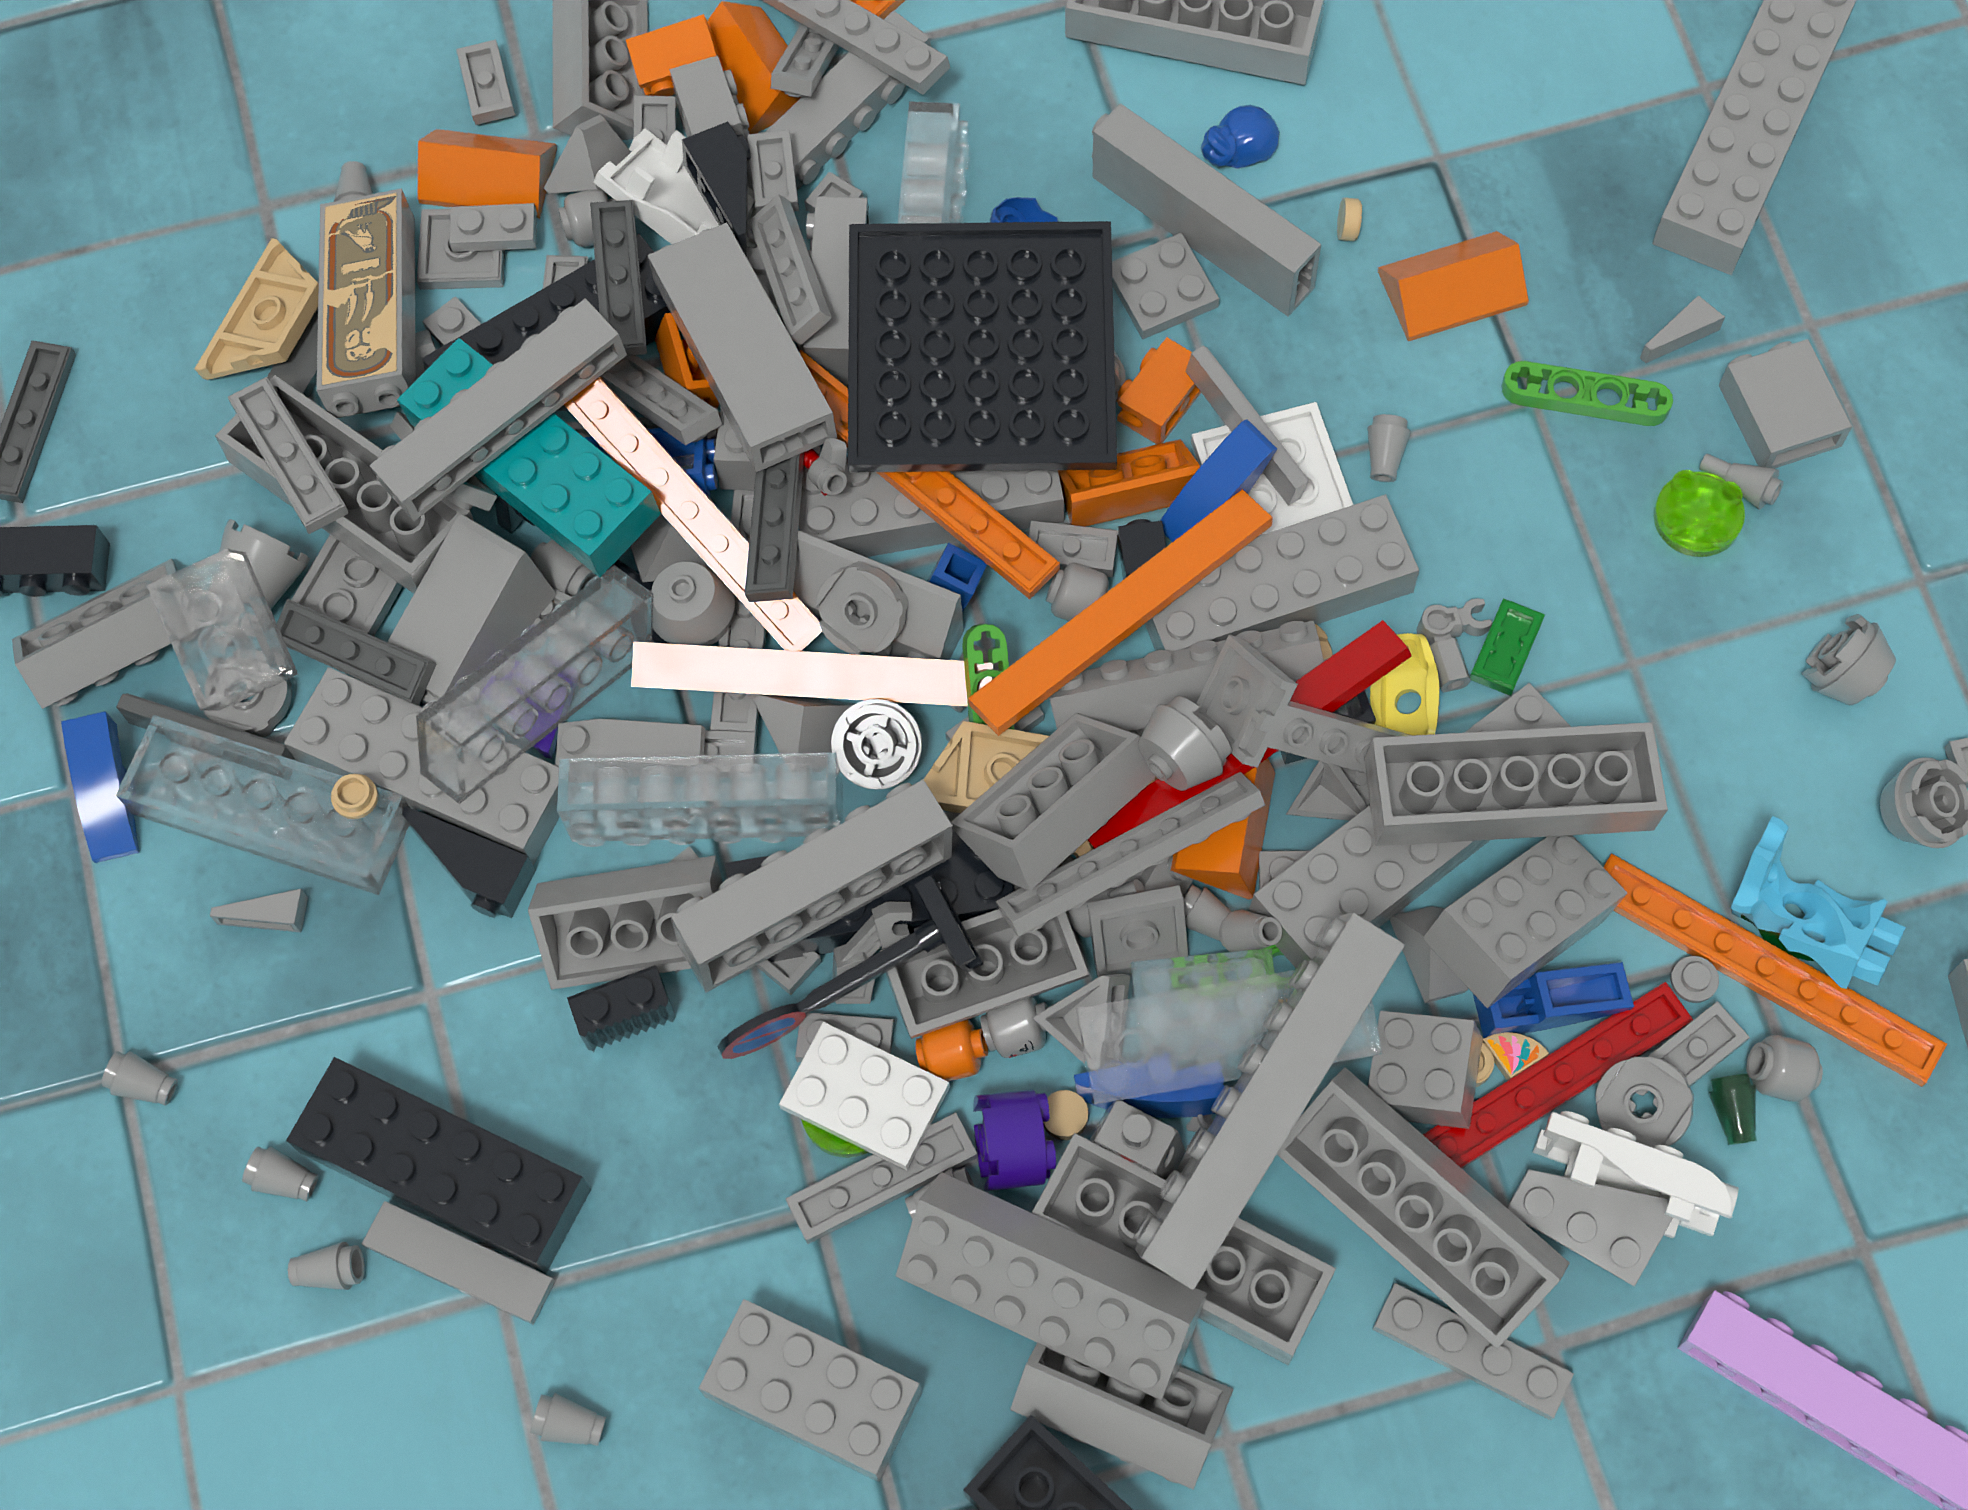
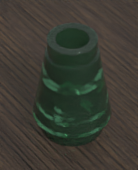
M1749 1074L1711 1079L1712 1091L1708 1092L1724 1135L1727 1138L1728 1145L1757 1141L1755 1133L1756 1085H1751Z

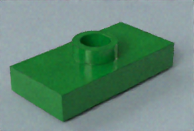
M1503 598L1471 672L1470 679L1511 696L1545 614Z

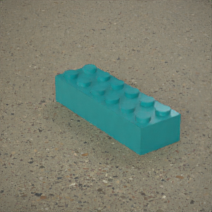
M458 338L397 401L410 424L415 427L421 420L434 416L448 405L456 393L470 388L483 378L493 364ZM554 413L474 474L476 478L599 578L661 515L651 490Z

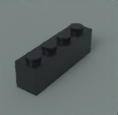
M97 525L0 527V596L3 593H21L26 596L40 597L44 596L46 592H65L70 595L83 596L89 594V591H105L110 543Z

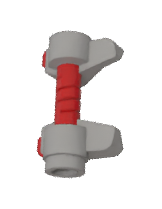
M836 438L825 439L821 453L820 445L804 453V466L809 470V479L824 496L841 493L847 484V477L845 475L847 447L845 442Z

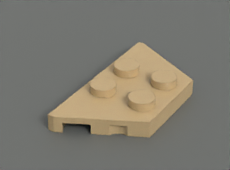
M271 238L194 368L203 379H214L286 362L318 308L319 283L288 253L277 239Z
M963 721L933 764L924 781L943 811L962 813L1049 736L1007 729L998 736L988 725Z

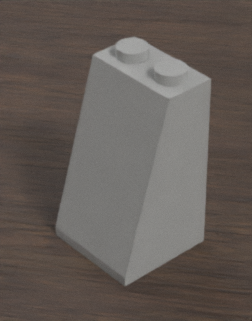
M460 514L454 521L391 634L388 643L437 664L421 702L438 714L445 709L459 718L477 696L480 685L495 668L497 671L499 668L498 664L503 658L508 657L557 594L525 551Z

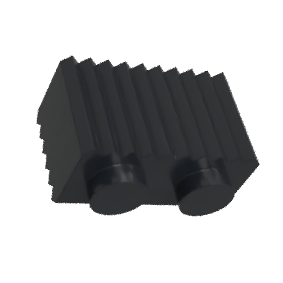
M656 965L567 997L579 1035L588 1050L593 1052L597 1046L603 1049L605 1043L612 1045L614 1040L621 1042L623 1036L629 1039L632 1033L638 1035L640 1030L647 1032L649 1027L656 1029L658 1023L664 1026L667 1020L673 1022L676 1017L663 979Z

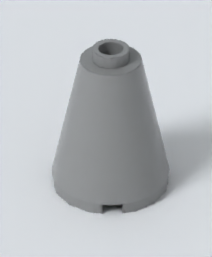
M232 519L228 520L224 529L202 623L210 628L206 636L229 647L232 646L234 640L241 643L245 642L307 567L310 560L302 552L297 560L294 559L295 553L289 551L291 546L245 524L240 532L237 531L239 525Z

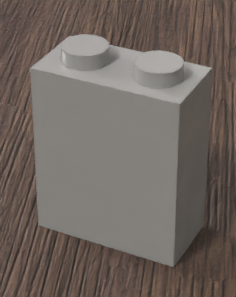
M1808 339L1794 344L1790 341L1782 342L1772 347L1768 352L1753 357L1750 354L1739 356L1727 365L1720 381L1719 387L1757 465L1760 467L1775 469L1842 447L1852 428Z

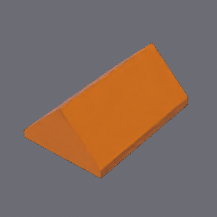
M721 1L707 21L712 29L724 71L731 70L738 92L736 95L738 103L743 104L749 123L748 132L749 134H756L772 126L801 98L789 96L781 90L771 89V74L788 46L762 7Z
M435 129L418 141L419 204L443 207L534 203L537 210V218H540L547 192L543 188L551 175L557 146L555 143Z
M1498 231L1378 267V274L1408 342L1526 306L1529 301L1519 243Z
M1179 439L1118 453L1116 470H1058L1070 525L1086 527L1167 508L1200 468V465L1183 441Z
M1268 758L1260 763L1258 768L1254 767L1244 775L1260 790L1265 806L1253 811L1246 819L1233 822L1210 834L1203 842L1192 844L1173 854L1171 871L1248 900L1253 898L1259 869V853L1262 851L1275 771Z

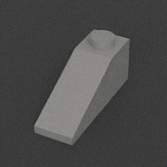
M591 719L558 723L555 766L565 769L568 775L579 784L703 771L705 728L702 725L614 719Z

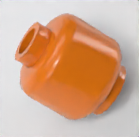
M968 1019L924 1034L921 1038L916 1039V1055L920 1068L946 1081L976 1075L981 1067V1057L988 1056V1046L982 1029L975 1030Z

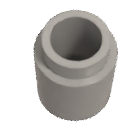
M553 539L548 543H540L530 557L552 588L573 596L578 600L584 598L589 593L597 579L596 574Z

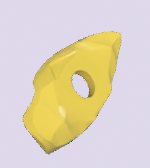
M1396 634L1409 648L1412 657L1371 685L1370 705L1376 719L1375 725L1409 735L1435 734L1439 715L1440 686L1438 670L1430 645L1422 634ZM1409 692L1420 695L1421 704L1415 712L1403 714L1397 710V702L1402 695Z

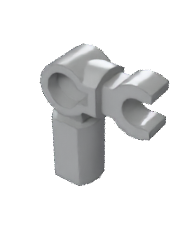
M1471 599L1460 609H1457L1455 606L1432 605L1427 607L1421 616L1416 629L1417 634L1424 635L1428 640L1437 666L1439 686L1442 692L1459 690L1470 683L1471 679L1456 637H1460L1463 632L1472 636H1481L1489 632L1492 626L1491 619L1477 621L1471 615L1482 612L1485 605L1484 599Z

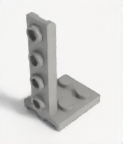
M1228 635L1196 703L1199 708L1193 712L1210 729L1217 724L1228 739L1232 754L1241 763L1258 768L1267 747L1366 774L1364 759L1372 738L1412 736L1290 701L1298 684L1244 639Z

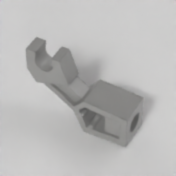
M885 902L873 908V915L848 943L834 948L832 979L874 956V953L881 946L882 949L887 948L909 936L907 924L896 925L894 923L901 920H912L910 902ZM875 979L835 1001V1004H870Z

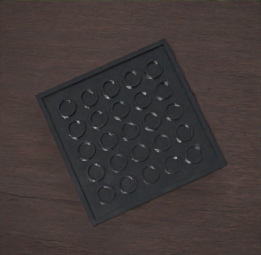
M1111 221L849 224V472L1117 469Z

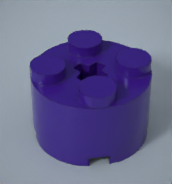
M1034 1089L975 1095L973 1112L982 1111L983 1124L974 1125V1137L981 1178L988 1177L984 1185L985 1191L1044 1185L1046 1179L1050 1178V1169L1056 1168L1053 1140H1045L1043 1122L1049 1121V1104L1046 1093L1036 1094Z

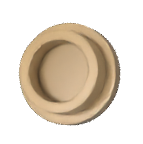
M348 774L341 777L335 783L331 792V802L334 809L342 817L360 819L370 814L378 802V790L373 781L367 776Z

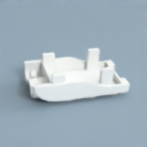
M645 128L633 139L629 148L632 152L617 166L609 161L597 172L593 183L616 201L633 200L634 215L672 245L693 237L706 229L719 226L684 167L682 139L686 137L676 130L666 145ZM749 187L747 247H757L749 224V220L757 214L754 191Z
M1562 1111L1561 1114L1552 1112L1545 1130L1541 1129L1537 1136L1533 1153L1566 1164L1563 1177L1570 1178L1569 1180L1590 1188H1593L1595 1184L1669 1199L1664 1214L1673 1217L1664 1233L1666 1237L1673 1239L1678 1225L1712 1237L1719 1216L1721 1215L1729 1219L1732 1217L1738 1196V1187L1722 1182L1713 1172L1694 1162L1683 1159V1153L1677 1149L1664 1145H1655L1654 1148L1635 1142L1636 1137L1627 1131L1617 1128H1609L1605 1131L1588 1125L1589 1120L1569 1111Z

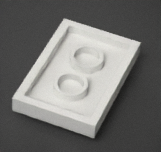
M823 1022L782 1097L779 1106L782 1110L900 1168L908 1170L950 1088V1084L944 1079Z

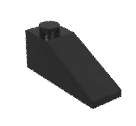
M727 121L682 139L683 163L718 225L728 223L747 257V160L751 159V152L744 136H737Z
M406 806L402 815L410 828L472 902L471 907L492 918H495L497 913L512 918L536 872L530 858L525 854Z

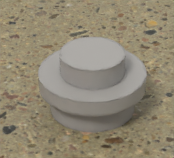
M1688 956L1681 959L1674 966L1671 972V985L1675 993L1683 1000L1700 1003L1714 995L1719 985V975L1714 965L1707 959L1699 956Z

